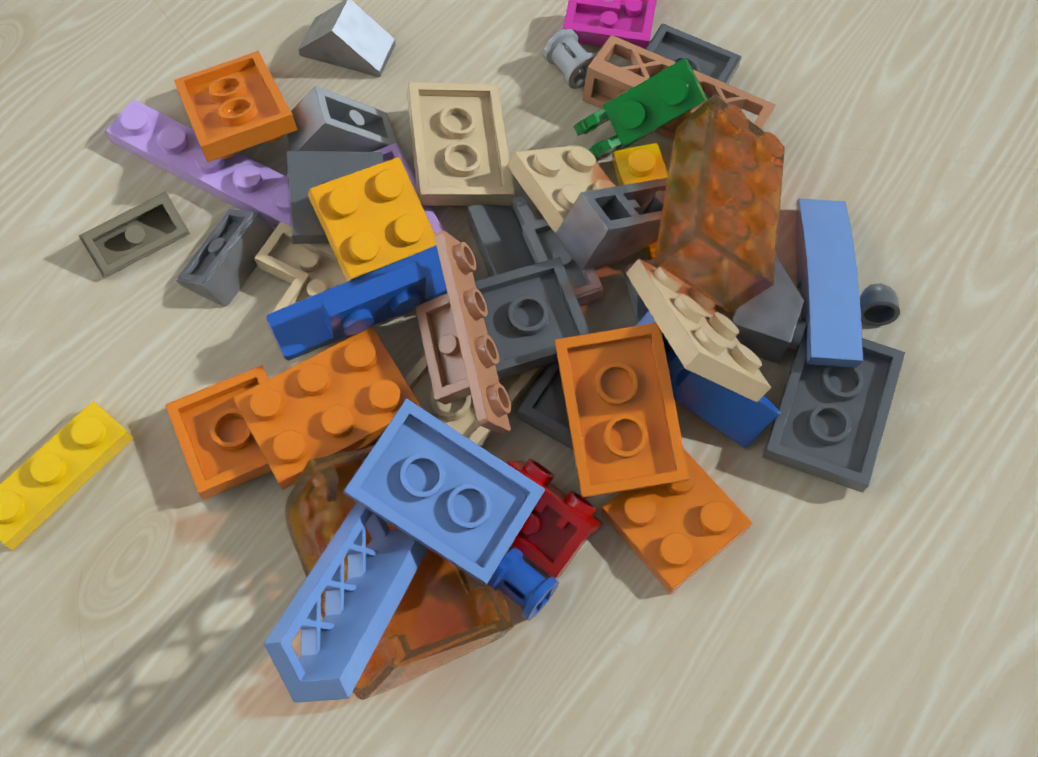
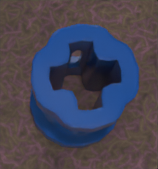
M518 548L512 549L504 556L487 583L489 589L492 591L499 589L523 609L521 615L528 621L532 620L543 609L559 585V582L553 577L546 579L523 560V553Z

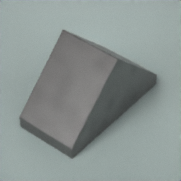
M344 0L314 18L298 51L300 56L381 77L396 44L395 39L355 2Z

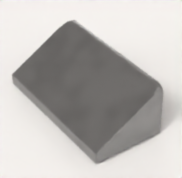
M228 210L177 277L176 281L181 286L217 304L229 305L257 267L254 258L271 236L274 229L259 212Z

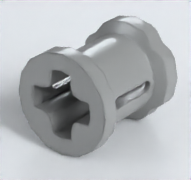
M562 29L548 40L543 49V57L549 64H556L565 74V82L570 88L577 89L585 85L587 67L596 55L594 53H587L578 43L577 34L572 29Z

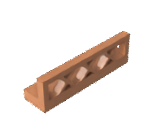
M611 35L587 67L582 100L604 109L602 105L676 62ZM613 54L630 60L632 65L619 67L608 61ZM693 70L704 93L711 95L714 101L704 103L654 132L744 171L751 160L758 137L770 119L776 104ZM744 109L758 115L754 124L735 117L733 111Z

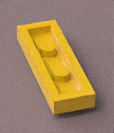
M94 400L0 484V542L12 551L133 440V437Z

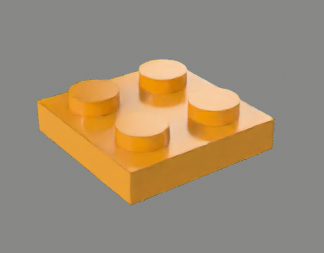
M400 157L309 189L308 197L347 282L436 246L435 233Z

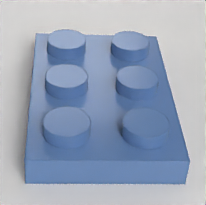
M406 398L343 494L485 585L489 582L545 489Z

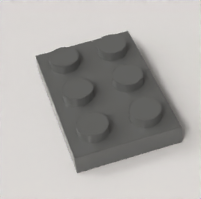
M805 327L778 406V410L781 413L773 422L762 457L863 493L868 488L905 352L862 338L863 362L858 368L806 364Z

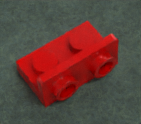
M528 459L526 463L521 460L508 461L506 464L545 489L511 545L518 548L551 577L557 579L563 574L589 536L597 532L603 522L593 515L597 509L586 498L582 499L580 494L572 490L567 495L551 483L555 476L533 459Z

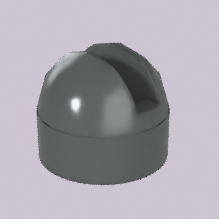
M882 283L871 284L860 295L861 321L865 324L872 326L887 325L899 317V299L896 292L890 286Z

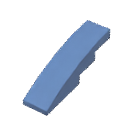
M798 198L796 202L797 288H801V297L804 300L801 309V320L806 322V364L858 368L863 362L861 308L857 265L846 202Z

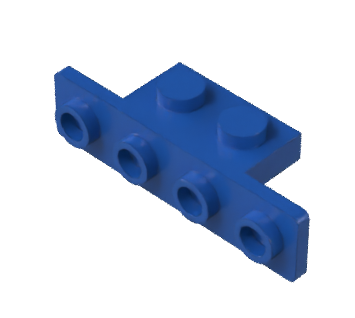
M437 246L268 314L266 317L267 323L284 359L288 361L349 335L361 333L370 326L394 316L408 313L415 309L416 306L447 294Z

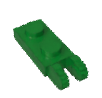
M683 58L602 105L604 109L589 115L580 122H577L573 127L578 136L586 135L610 120L617 135L602 140L589 149L595 159H598L622 145L623 147H628L708 102V99L688 59Z

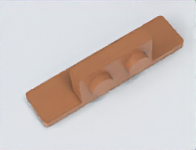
M443 230L435 234L434 237L447 294L415 307L435 400L446 405L471 395L479 425L501 435L511 430L507 416L511 412V402L507 391L499 383L495 365L499 363V353L494 341L487 334L484 317L487 316L488 309L483 295L476 288L473 271L477 268L476 260L472 250L465 242H459Z

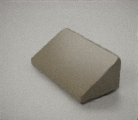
M165 191L78 236L103 278H106L189 235L190 232Z

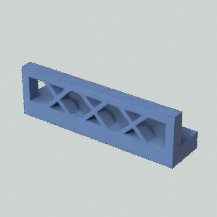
M357 502L264 642V646L294 703L349 699L428 548L399 529L389 530L385 520ZM366 527H367V529H368V531H369V534H370V536H371V538H372L367 547H366ZM348 554V579L344 583V557ZM325 590V617L321 622V594ZM299 629H301V656L298 659L291 642Z

